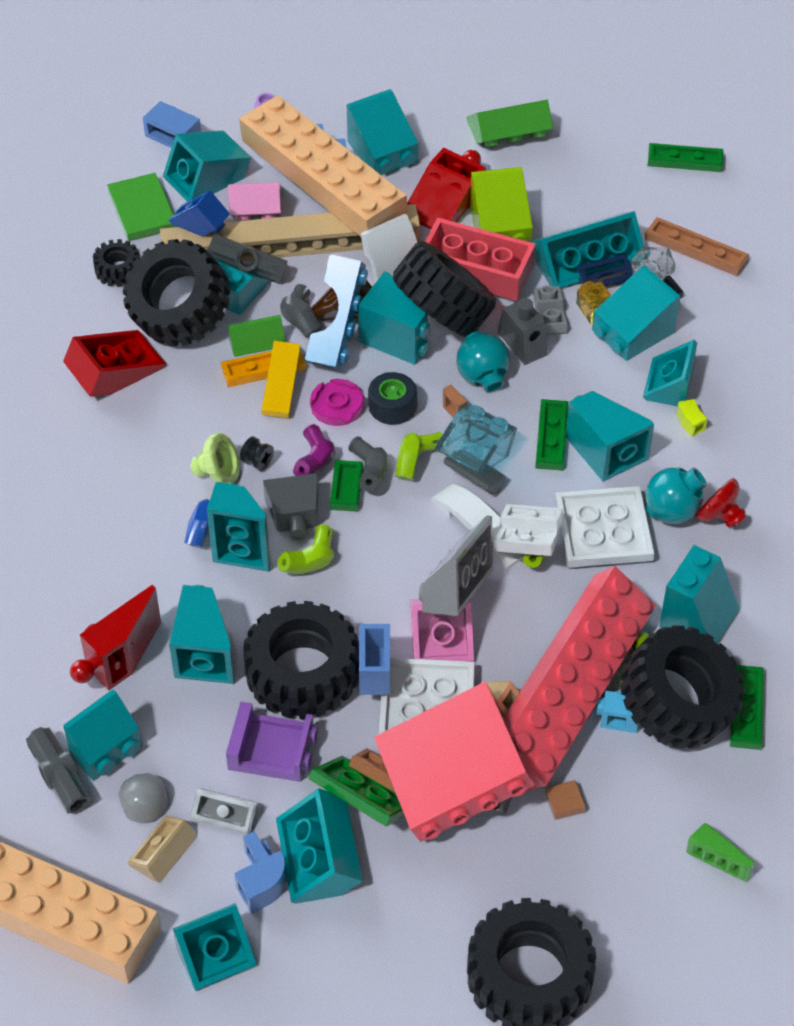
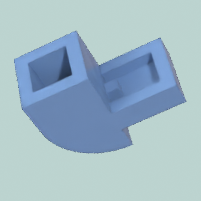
M255 831L243 836L245 853L252 865L235 873L236 888L251 914L276 901L282 894L286 884L285 862L282 851L280 850L272 854L267 841H260Z

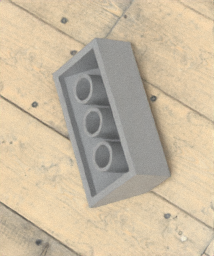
M486 515L449 550L448 554L439 562V565L430 573L425 582L421 583L419 600L423 601L424 613L458 616L493 571L492 516Z

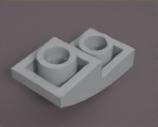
M559 286L533 288L535 310L545 320L546 333H567V321L563 311V298Z

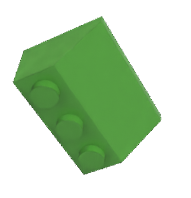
M548 99L466 116L476 143H484L485 147L499 145V140L508 138L509 143L523 140L522 135L531 134L532 138L546 136V131L553 129Z

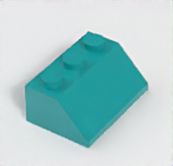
M216 482L207 506L213 562L269 572L270 557L265 512L245 486Z
M318 788L276 818L291 903L297 904L341 896L363 881L347 802L329 791Z

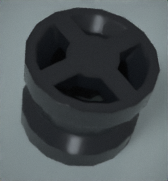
M251 436L241 448L240 460L244 463H252L255 469L262 471L269 465L274 454V447L268 443L262 444L258 438Z

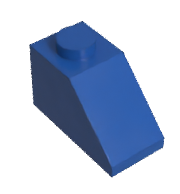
M209 190L182 204L168 221L172 225L203 237L211 232L216 234L226 225L224 220L230 213Z

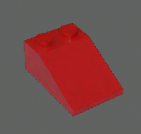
M139 330L74 336L63 360L64 364L90 397L113 394L165 368L166 365Z

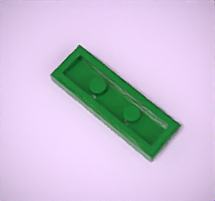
M649 143L647 166L722 172L723 149Z
M541 399L535 469L563 471L568 401Z
M736 665V670L741 672L743 678L740 686H744V698L742 699L740 712L730 724V747L761 750L764 667Z

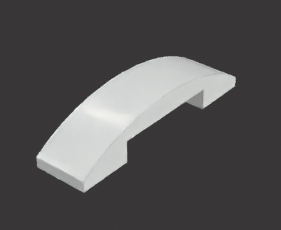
M451 484L431 497V502L448 518L454 515L469 530L486 515L492 516L493 560L504 571H507L523 560L524 554L494 551V539L500 529V517L476 495L459 485Z

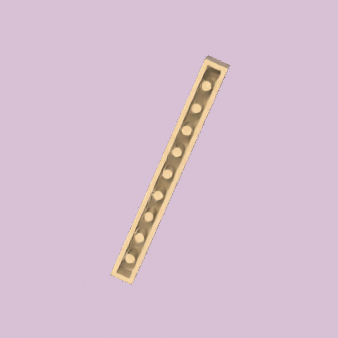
M416 204L407 205L408 218L417 242H420V224ZM331 212L225 222L226 225L223 229L216 233L241 244L251 245L257 250L279 258L363 250L361 236ZM180 227L160 229L161 242L163 241L165 244L171 239H178L180 242L185 239L192 241L194 244L201 245L206 251H208L213 237L212 232L202 237ZM247 251L243 252L239 257L240 261H252L255 259L254 255Z

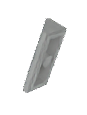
M197 788L189 819L249 834L254 826L261 803L204 788Z

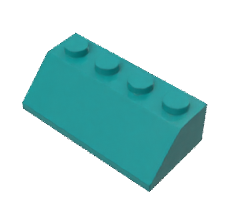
M635 211L617 214L531 240V243L536 244L535 259L537 266L549 285L553 287L559 286V288L579 283L580 275L577 273L576 267L622 254H627L630 267L648 261ZM621 261L586 270L585 272L586 275L623 266V263Z

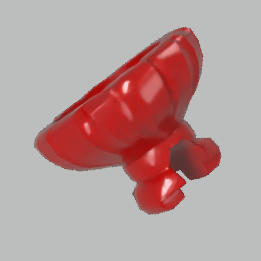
M735 478L728 480L701 506L695 516L699 520L706 522L721 518L726 522L728 528L739 525L746 518L744 515L746 511L736 504L740 490L738 481Z

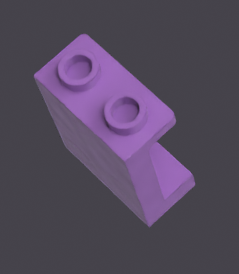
M240 702L226 751L228 770L301 782L303 771H309L312 754L308 752L310 744L315 745L318 735V726L313 724V714H306L304 722L254 714L252 703Z

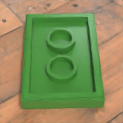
M156 173L107 184L108 192L128 241L160 233L162 228L177 227L168 221L173 213Z

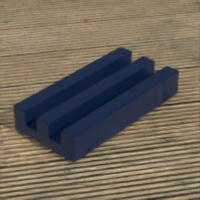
M627 254L576 267V271L580 275L579 281L583 285V293L626 282L633 275ZM621 261L623 263V266L586 275L585 272L586 270ZM623 271H625L626 275L596 282L593 284H589L588 282L589 280L620 273Z

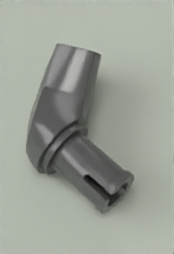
M298 284L290 296L282 299L280 310L288 322L295 325L305 337H308L311 333H316L321 328V325L311 307L305 302L310 296V290L307 289L303 294L307 286Z
M356 436L350 442L348 450L365 461V470L360 478L359 485L361 489L372 492L384 478L388 465V454L382 447L374 448L360 436Z

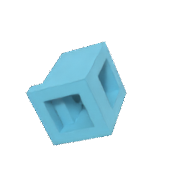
M605 691V697H600L598 700L596 715L602 716L600 727L637 733L638 724L636 725L631 719V716H633L632 712L626 710L623 702L626 697L621 695V691Z

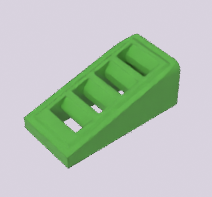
M704 823L690 836L686 849L688 854L746 883L751 879L754 861L710 825Z

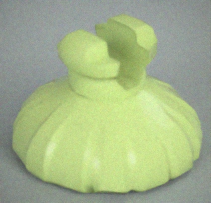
M223 433L211 435L204 444L203 452L197 453L199 457H193L192 464L190 465L191 471L198 477L209 474L215 482L234 483L240 473V460L236 446Z

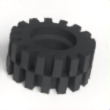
M117 239V243H113V240H108V245L105 242L102 243L101 248L97 247L95 253H93L95 274L97 279H100L103 284L108 282V286L113 287V284L116 283L117 287H122L121 283H128L125 277L128 270L132 271V264L136 258L140 259V253L136 245H131L130 241L126 240L125 243H122V239ZM115 261H123V262H124V263L119 264V265H111V264H110V263L115 262Z

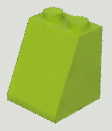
M522 167L471 172L470 211L474 227L531 242L533 227Z

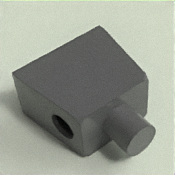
M521 298L516 303L506 306L502 310L498 334L524 365L547 356L546 323L534 309L532 300Z
M317 473L263 480L265 502L276 530L279 532L290 531L291 538L295 540L305 538L308 534L307 528L317 526Z

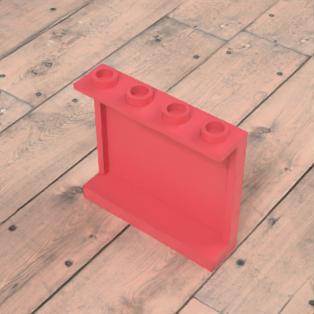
M486 681L374 737L409 828L420 842L433 839L442 831L454 825L464 824L470 817L482 811L492 810L498 803L511 797L520 796L527 789L535 786L526 771L498 708V701Z

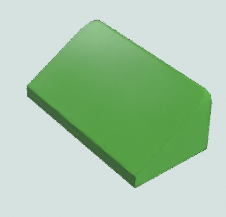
M281 315L228 325L230 346L235 357L272 350L274 341L285 342Z

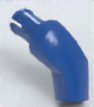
M204 499L196 505L188 522L185 544L197 548L203 547L209 529L207 517L209 499Z

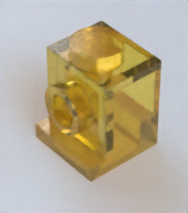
M587 281L577 290L576 304L590 325L593 324L594 311L611 296L601 281L597 283Z

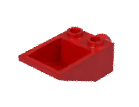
M443 147L429 163L407 202V205L416 204L420 225L432 229L437 218L457 222L470 207L471 172L486 171V167L480 165L481 156L476 150H467L461 156Z
M153 585L137 594L97 623L89 625L80 634L85 659L76 660L70 667V676L75 682L84 684L95 676L109 691L133 674L161 624L157 592Z

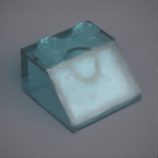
M470 404L455 414L437 442L435 450L483 474L509 456L517 428L509 424L504 418L495 417L485 412L482 407Z

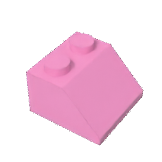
M279 182L228 185L230 216H235L236 221L251 220V215H261V219L276 218V214H281Z
M409 599L414 659L474 661L471 600L458 616L424 613L423 601Z

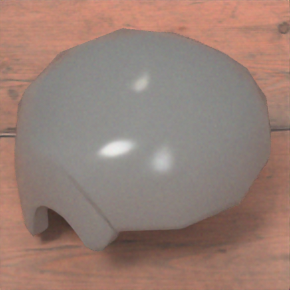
M150 773L135 774L125 780L120 787V804L130 821L138 823L155 821L164 815L169 805L164 783L160 778Z

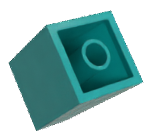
M391 89L346 104L347 142L363 162L380 175L418 162L419 143Z
M224 130L180 133L175 135L163 177L188 202L209 190L214 194L228 187L229 184H234L244 179L251 157Z
M644 265L594 311L592 330L598 338H602L611 347L613 352L628 361L675 333L680 295Z
M384 271L358 305L359 342L415 365L421 356L424 357L430 347V342H428V332L430 329L428 314L415 305L397 287L391 274Z
M594 391L579 395L569 401L566 439L602 482L649 460L654 423L650 419Z
M693 545L666 585L659 627L671 628L673 625H681L685 629L693 627L699 629L701 634L708 633L713 636V641L718 644L739 612V606L721 557Z
M183 585L169 643L174 678L234 684L235 677L231 644L213 588L202 585Z

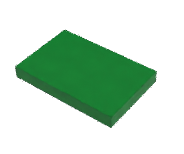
M344 756L337 757L313 768L310 772L309 780L384 826H388L405 817L396 793L350 767L349 763L351 760Z

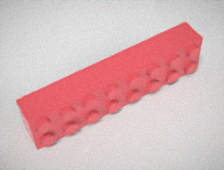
M616 566L593 576L503 717L526 771L535 786L527 789V791L548 784L656 607V604Z

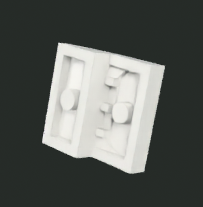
M402 214L360 233L364 255L370 259L375 283L384 271L393 276L397 266L414 244L418 243L406 214Z
M506 504L500 516V529L494 539V551L552 556L561 527L563 508Z

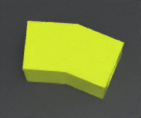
M695 399L679 401L677 415L682 427L692 437L706 430L708 419L699 410Z

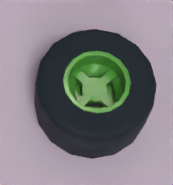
M387 372L378 375L371 381L368 388V406L373 418L381 423L394 425L408 421L415 414L417 409V388L410 377L402 373Z

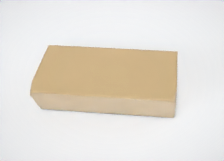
M165 816L130 858L128 865L153 881L161 882L195 840L196 833L186 820Z

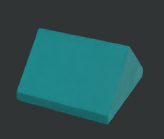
M695 340L652 358L643 398L646 401L678 406L679 401L686 400L697 350V342Z
M235 903L173 928L177 951L195 991L257 965Z

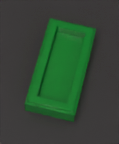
M335 460L330 510L358 512L361 490L359 484L363 474V462Z

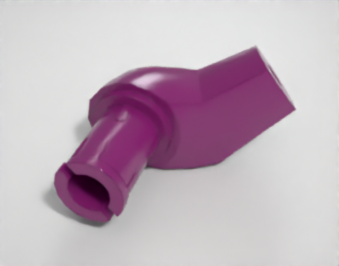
M312 424L303 431V436L311 446V451L295 463L293 468L295 476L319 474L332 461L336 453L334 443L325 439L318 425Z

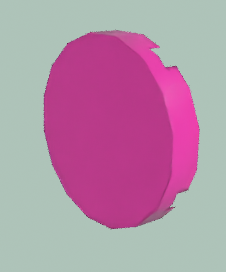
M331 379L330 383L324 384L322 382L318 384L310 397L312 414L318 421L326 425L341 426L350 424L363 413L365 405L364 395L357 384L344 379Z

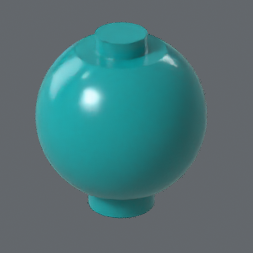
M473 332L467 335L460 345L456 355V365L465 381L478 387L481 383L485 392H492L505 384L503 377L508 372L510 366V354L505 343L497 336L489 333Z
M670 467L657 472L651 478L646 488L645 497L648 514L653 519H659L668 524H681L689 521L701 508L703 502L702 489L707 486L706 479L695 467L689 471L680 467Z

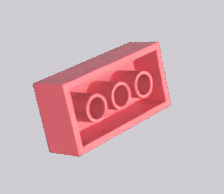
M441 218L436 219L425 242L443 251L470 271L493 295L518 301L534 267L536 244Z

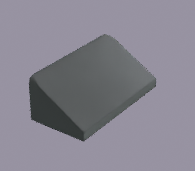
M460 450L446 457L443 461L446 466L492 494H497L506 480L504 474L466 450Z

